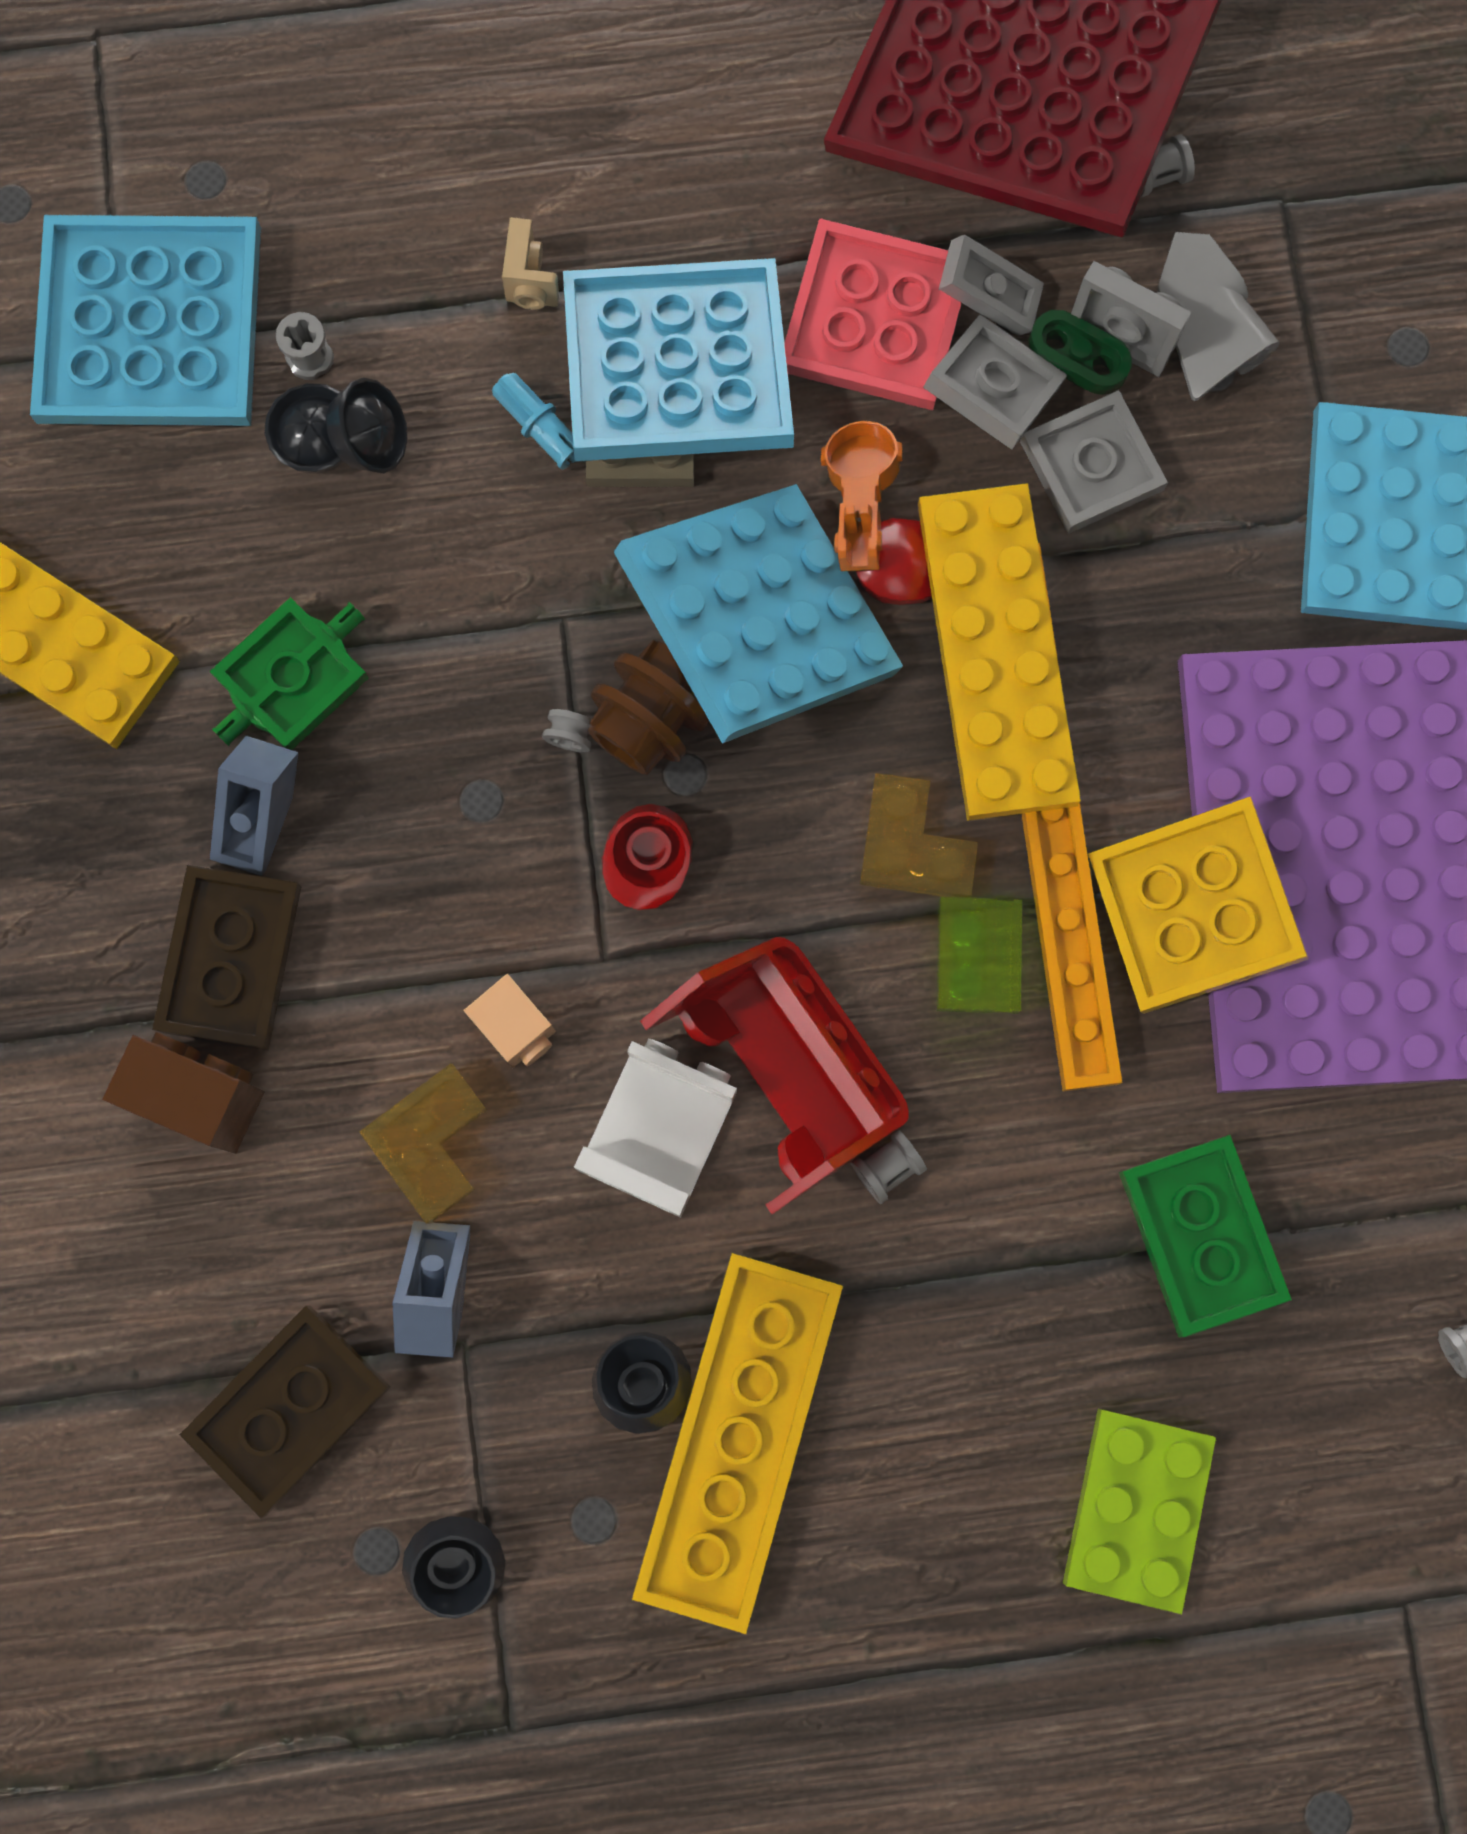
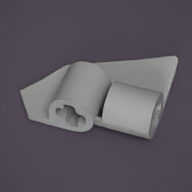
M1175 232L1157 291L1174 297L1181 307L1191 311V315L1175 347L1191 399L1198 401L1236 370L1242 375L1257 367L1277 349L1280 342L1248 303V290L1244 279L1211 235Z

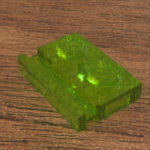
M940 897L938 907L937 1011L1007 1012L1010 1014L1021 1012L1022 900L1002 901L990 898Z

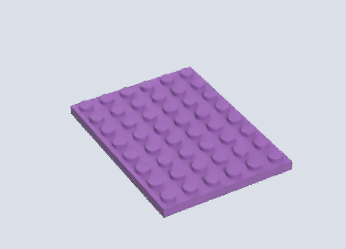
M1467 640L1182 654L1178 660L1192 817L1251 797L1309 959L1208 993L1217 1093L1467 1080Z

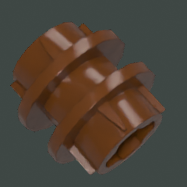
M652 640L638 657L629 653H621L615 660L614 668L624 680L618 690L605 684H597L593 689L591 699L599 709L589 724L591 726L588 728L590 736L610 755L634 771L646 775L651 772L662 758L673 762H680L686 754L685 745L676 735L682 726L694 731H703L709 723L708 717L667 645L660 641Z

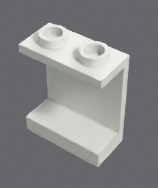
M648 1038L644 1047L632 1041L627 1051L629 1055L627 1063L588 1147L583 1146L574 1168L581 1173L681 1218L737 1094V1088L728 1084L731 1077L730 1074L712 1065L700 1062L697 1070L676 1061L679 1052L661 1042Z

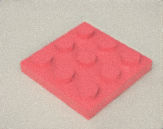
M819 218L784 342L788 374L933 411L937 397L924 389L923 386L931 372L949 352L962 304L939 290L948 250Z

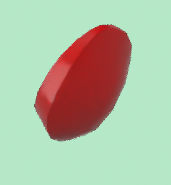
M898 518L881 521L882 551H880L879 570L856 571L861 586L871 597L886 604H918L932 599L920 521Z
M656 804L636 806L621 815L608 833L602 855V875L608 892L622 905L636 910L654 909L672 899L682 887L692 861L693 840L687 824L676 812Z

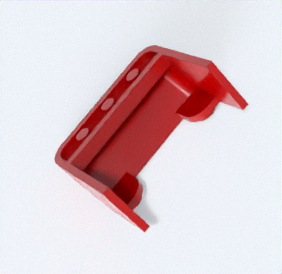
M772 938L697 972L640 1020L645 1030H648L679 1016L686 1032L694 1040L708 1046H718L728 1041L791 1133L783 1138L778 1145L779 1165L784 1175L794 1185L766 1204L771 1214L776 1213L903 1126L908 1120V1106L898 1087L801 949L786 938Z

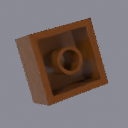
M155 1032L151 1042L132 1035L102 1100L203 1144L237 1154L265 1091L249 1085L254 1075L253 1073L208 1054L204 1065L198 1063L202 1055L201 1051Z

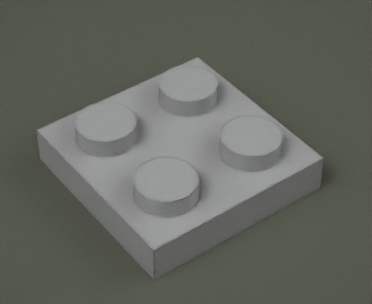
M1093 261L1083 278L1071 314L1121 340L1129 349L1133 364L1160 377L1191 315V311L1181 307L1174 297L1162 292L1155 293L1137 284L1123 270L1116 267H1105Z
M980 314L931 372L923 388L1012 450L1058 391L1067 375Z
M1119 390L1025 432L1020 440L1028 459L1068 534L1164 491L1168 484Z

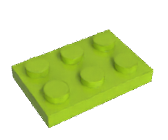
M1098 1409L1063 1584L1067 1587L1182 1615L1216 1437Z

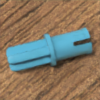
M506 373L492 389L493 396L522 426L521 434L525 438L532 437L557 463L561 470L569 467L568 458L572 463L575 462L573 435L555 415L556 407L552 403L545 404L517 374Z

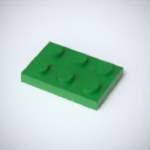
M1231 1135L1119 1172L1178 1337L1184 1338L1292 1300Z

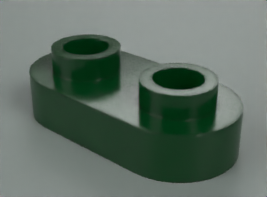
M1064 310L1045 312L1038 317L1033 325L1029 337V349L1067 375V380L1091 393L1099 395L1113 393L1125 383L1132 366V357L1129 349L1121 340ZM1057 339L1064 347L1053 349L1048 346L1046 341ZM1097 364L1104 365L1109 369L1110 373L1100 375L1094 371L1093 366Z

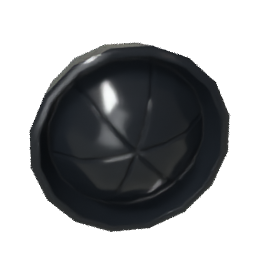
M363 377L352 381L329 404L326 423L327 434L332 448L339 458L352 468L382 474L396 469L404 458L407 446V423L401 405L392 392L378 380Z
M305 383L289 388L274 401L266 415L264 434L269 450L281 463L297 471L317 474L334 470L343 463L332 448L327 434L326 423L329 404L341 391L326 384Z
M650 1332L627 1334L611 1343L597 1360L592 1376L593 1399L601 1415L617 1429L635 1434L656 1432L674 1422L686 1407L692 1388L690 1365L682 1350L667 1337Z
M448 1516L429 1522L414 1534L404 1551L402 1574L407 1591L423 1609L438 1617L457 1619L475 1613L494 1598L504 1580L506 1560L500 1541L487 1526L471 1518Z

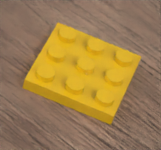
M1251 797L1088 854L1140 1012L1143 1014L1309 960Z

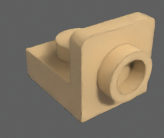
M510 217L502 273L505 298L507 302H514L525 309L537 310L544 306L557 307L559 302L557 274L541 271L543 245L542 242L534 241L532 220Z

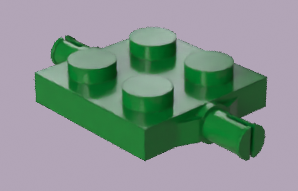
M290 597L209 671L229 692L232 702L236 706L212 730L229 747L239 735L253 724L255 727L269 732L283 748L293 750L369 679L366 672L348 655L342 642L350 632L362 621L366 620L365 617L353 604L348 602L346 607L325 624L323 621L309 616Z

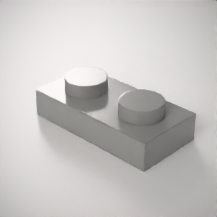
M964 234L950 242L939 290L1015 335L1020 336L1032 331L1044 283Z

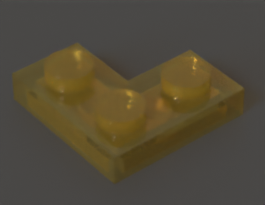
M875 773L859 884L969 900L972 895L978 842L923 834L930 787L929 780Z
M450 1063L359 1131L426 1224L430 1225L475 1190L442 1144L486 1112L487 1108L455 1065Z

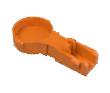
M858 421L841 427L830 437L826 446L821 448V465L827 466L830 481L841 491L843 503H840L839 532L835 534L834 550L835 553H838L841 571L879 570L882 532L880 531L881 515L878 502L882 500V491L889 487L896 479L900 469V462H902V443L896 441L895 436L887 427L872 421Z

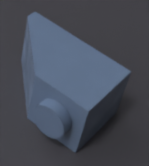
M245 736L218 769L210 860L260 876L265 873L293 799L298 752Z
M413 1221L393 1299L395 1353L453 1358L463 1313L470 1225Z

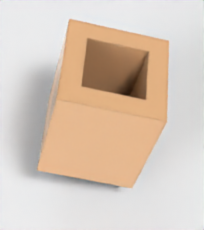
M508 973L463 1010L512 1068L521 1061L526 1066L533 1064L552 1046L548 1038L556 1032L555 1029Z

